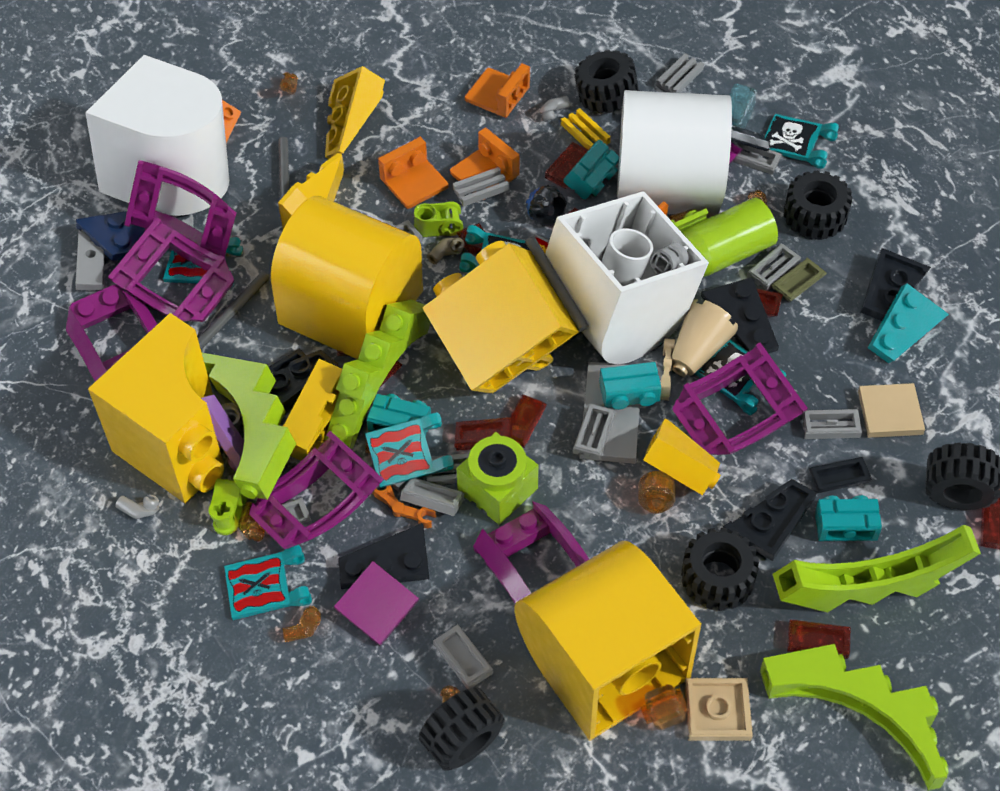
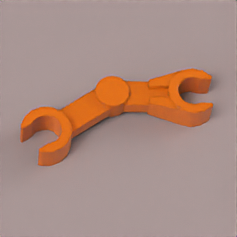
M391 485L386 486L384 490L375 489L372 492L375 498L390 507L394 516L418 521V524L423 523L426 529L432 528V521L425 520L423 517L428 515L436 518L435 510L425 507L416 509L404 505L395 497Z

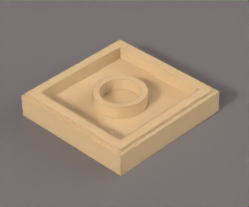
M914 383L859 386L858 394L868 438L924 434L925 426Z
M686 678L685 693L689 741L752 740L747 678Z

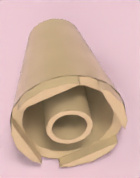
M698 299L693 300L684 318L671 356L672 370L683 377L686 375L692 376L738 330L737 323L735 322L732 325L729 321L731 315L706 300L703 304L697 303Z

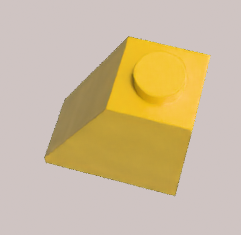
M664 418L649 443L643 461L703 496L708 487L713 489L721 476V474L717 473L720 462L671 421Z

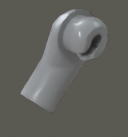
M148 495L144 497L143 502L135 503L129 498L121 496L117 500L115 507L134 519L152 516L159 510V499L154 495Z

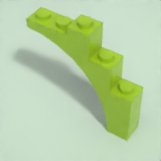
M412 299L387 304L380 329L366 333L358 360L344 363L336 388L340 392L327 433L331 431L350 449L354 448L369 407L391 368L413 342L428 333L431 322L422 308L425 304Z
M962 525L946 535L923 545L876 559L836 564L809 563L793 560L773 573V578L781 601L828 613L849 599L873 605L894 592L919 597L940 584V577L980 555L981 552L971 527Z
M835 644L763 658L760 673L769 699L790 696L818 698L841 704L863 714L885 729L905 749L917 766L928 790L942 787L948 777L949 770L943 756L940 757L936 747L937 736L931 725L938 714V705L934 696H930L927 686L891 693V681L888 675L883 674L880 665L846 671L845 659L842 654H838Z

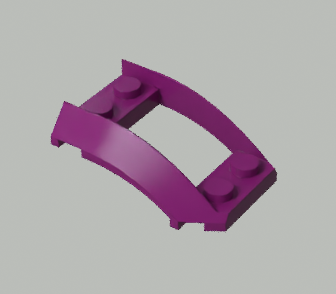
M139 160L124 225H137L144 227L146 231L153 221L158 218L167 227L176 230L202 248L218 256L222 255L225 257L237 212L214 192L194 179L174 170ZM162 182L180 187L198 196L210 205L203 234L175 217L156 211Z
M158 218L153 221L108 276V279L155 310L165 315L171 313L183 321L204 322L234 284V278L228 268L225 257L222 255L218 256L202 248L176 230L167 227ZM168 248L193 264L207 270L206 274L180 306L171 303L140 284Z
M116 284L71 303L68 310L66 332L95 382L128 351L102 362L84 329L130 308L138 318L146 334L157 325L146 305Z
M758 343L755 348L743 356L741 354L711 374L690 384L686 383L683 385L684 388L672 408L692 440L710 455L735 453L768 436L808 410L761 343ZM748 374L775 414L727 440L700 400L720 391Z
M331 431L326 434L328 436L327 440L318 449L314 447L300 463L278 479L268 500L257 498L256 505L252 503L249 515L284 549H289L309 541L339 524L354 512L384 480ZM330 469L353 491L332 511L305 527L282 504L312 485Z
M532 501L533 509L489 534L482 528L473 546L476 554L479 553L485 560L487 567L500 581L514 603L528 596L531 592L507 557L551 533L576 567L589 560L570 531L546 505Z

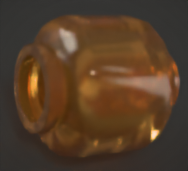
M651 471L644 474L638 484V500L642 508L655 514L663 513L672 508L676 500L674 479L662 471Z
M670 684L645 693V705L640 707L646 723L650 724L653 722L658 730H665L684 722L685 713L689 712L681 689H675Z

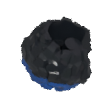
M546 185L530 193L529 199L526 200V208L532 220L540 223L541 226H552L556 222L557 217L565 215L564 211L567 201L557 187Z

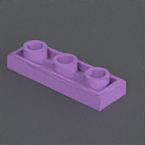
M215 395L203 397L201 399L207 403L218 445L220 448H223L228 456L230 467L237 471L243 453L244 440Z

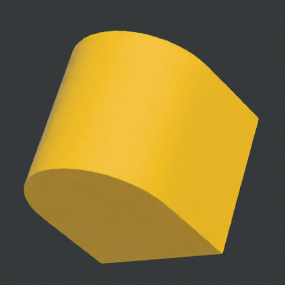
M322 196L308 198L295 210L285 225L272 260L271 284L278 324L358 359L366 333L380 329L387 304L411 299L416 301L423 292L422 251L418 237Z
M620 541L515 603L516 621L533 660L589 741L684 683L686 678H691L701 623L650 558L631 542Z

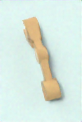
M664 338L662 356H665L663 361L664 374L661 378L660 400L669 401L671 379L669 371H671V356L675 347V339Z

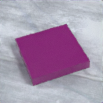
M372 562L336 603L334 609L381 646L417 604L419 598L375 562Z

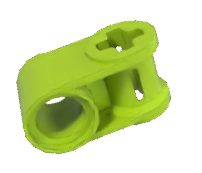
M451 201L419 204L414 209V227L425 238L458 235L464 228L463 222L459 217L461 207L458 203Z
M217 479L214 485L209 515L213 519L214 530L220 535H230L238 529L242 511L247 502V497L240 493V489L234 480Z

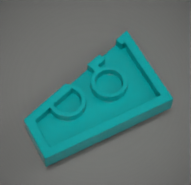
M906 283L900 288L867 348L887 363H891L949 314Z

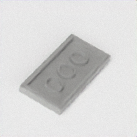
M588 362L583 419L589 403L604 407L599 384L600 368L624 366L623 364ZM640 404L628 405L624 409L616 410L600 461L636 464ZM593 411L582 445L587 446L598 412ZM604 414L593 448L597 449L608 415ZM580 452L579 459L596 460L595 456L590 455L588 458L584 456V453Z

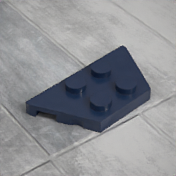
M127 211L76 219L77 229L83 230L90 236V240L96 246L101 247L104 250V254L111 261L122 260L145 232L144 227L130 224V226L124 225Z

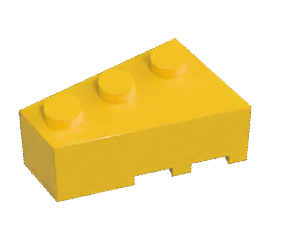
M318 359L285 424L282 425L289 429L296 442L290 455L291 457L302 461L314 447L318 449L326 441L325 436L340 392L336 388L342 368Z

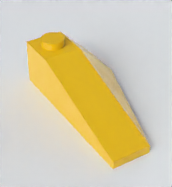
M363 66L334 79L328 100V106L332 108V115L330 114L327 117V123L331 125V129L326 135L325 157L327 159H330L337 153H344L383 96L385 80Z
M337 153L320 166L318 173H309L306 176L307 181L304 183H295L278 202L283 229L295 210L308 198L322 196L331 201L335 200L344 174L342 154Z

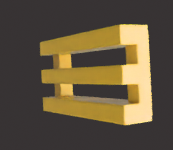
M580 108L576 110V114L570 113L568 119L565 117L561 119V126L587 150L594 145L588 137L594 143L597 140L603 141L606 145L611 142V136ZM573 123L582 130V133L573 125Z

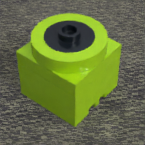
M497 432L477 442L471 449L469 457L456 468L458 491L465 493L464 497L467 500L475 502L477 508L485 510L487 516L499 525L538 489L539 465L526 455L518 442L509 437L501 436Z

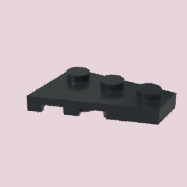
M882 248L878 254L860 313L883 321L900 288L906 283L915 288L931 267Z
M752 277L701 291V297L704 301L706 300L718 305L731 315L729 321L732 325L735 322L737 323L738 330L734 337L745 350L749 352L758 343H761L768 353L778 351L779 345Z
M318 350L291 361L289 367L276 372L274 369H271L270 371L276 382L282 378L285 379L273 386L269 394L277 395L286 410L296 403L318 359L339 367L338 363L322 350Z
M790 479L767 495L764 501L754 508L750 507L743 512L741 517L733 522H728L723 528H727L728 533H733V531L739 532V537L741 539L746 537L750 540L749 546H754L757 553L773 561L815 500L817 492Z
M423 523L338 558L341 590L349 589L372 562H375L399 583L429 580Z

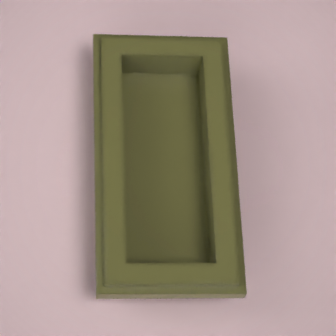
M807 257L774 282L771 287L788 302H791L827 273Z

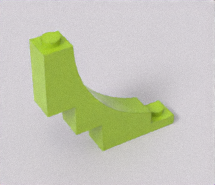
M202 353L209 380L212 381L218 393L227 397L240 409L243 417L244 447L233 480L243 496L250 499L257 497L268 500L296 445L289 429L279 426L286 413L277 395L269 394L276 380L267 364Z

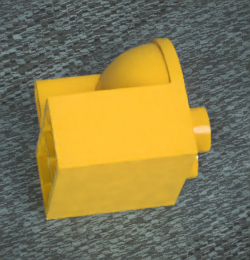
M497 241L483 248L476 256L479 266L464 277L461 273H454L439 281L433 288L437 297L422 307L471 391L494 393L527 369L538 371L545 368L554 360L550 353L579 333V330L542 272L531 251L510 243L506 245L504 241Z

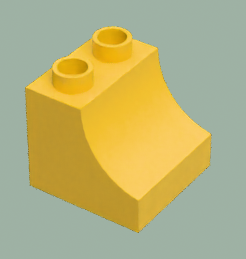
M169 313L88 388L112 452L186 504L199 490L205 493L214 488L216 480L221 479L223 475L224 463L207 403L201 399L213 395L196 330Z

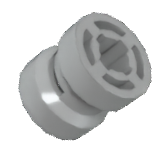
M671 243L651 255L650 266L656 275L677 269L680 263L686 266L689 260L688 253L681 244Z

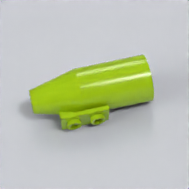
M755 197L708 219L706 216L709 212L705 208L699 212L692 210L677 222L671 220L709 262L703 277L710 276L775 245L778 240L777 224L772 212L762 200Z

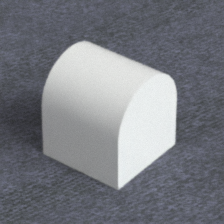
M143 55L85 112L99 192L129 203L139 160L184 174L204 185L220 198L226 193L229 186V170L222 96L218 87L208 78ZM162 182L156 211L171 216L197 213L210 207L207 202L180 187Z
M624 90L617 199L644 191L657 206L665 201L668 204L667 214L685 215L692 210L699 212L705 208L709 212L707 216L718 214L725 197L729 170L732 129L731 96Z
M644 191L557 217L545 253L589 325L587 329L581 332L600 355L611 364H624L637 360L656 349L664 342V338L668 339L687 315L709 264ZM671 243L681 244L688 253V264L685 266L683 263H680L677 269L656 275L650 266L651 255Z

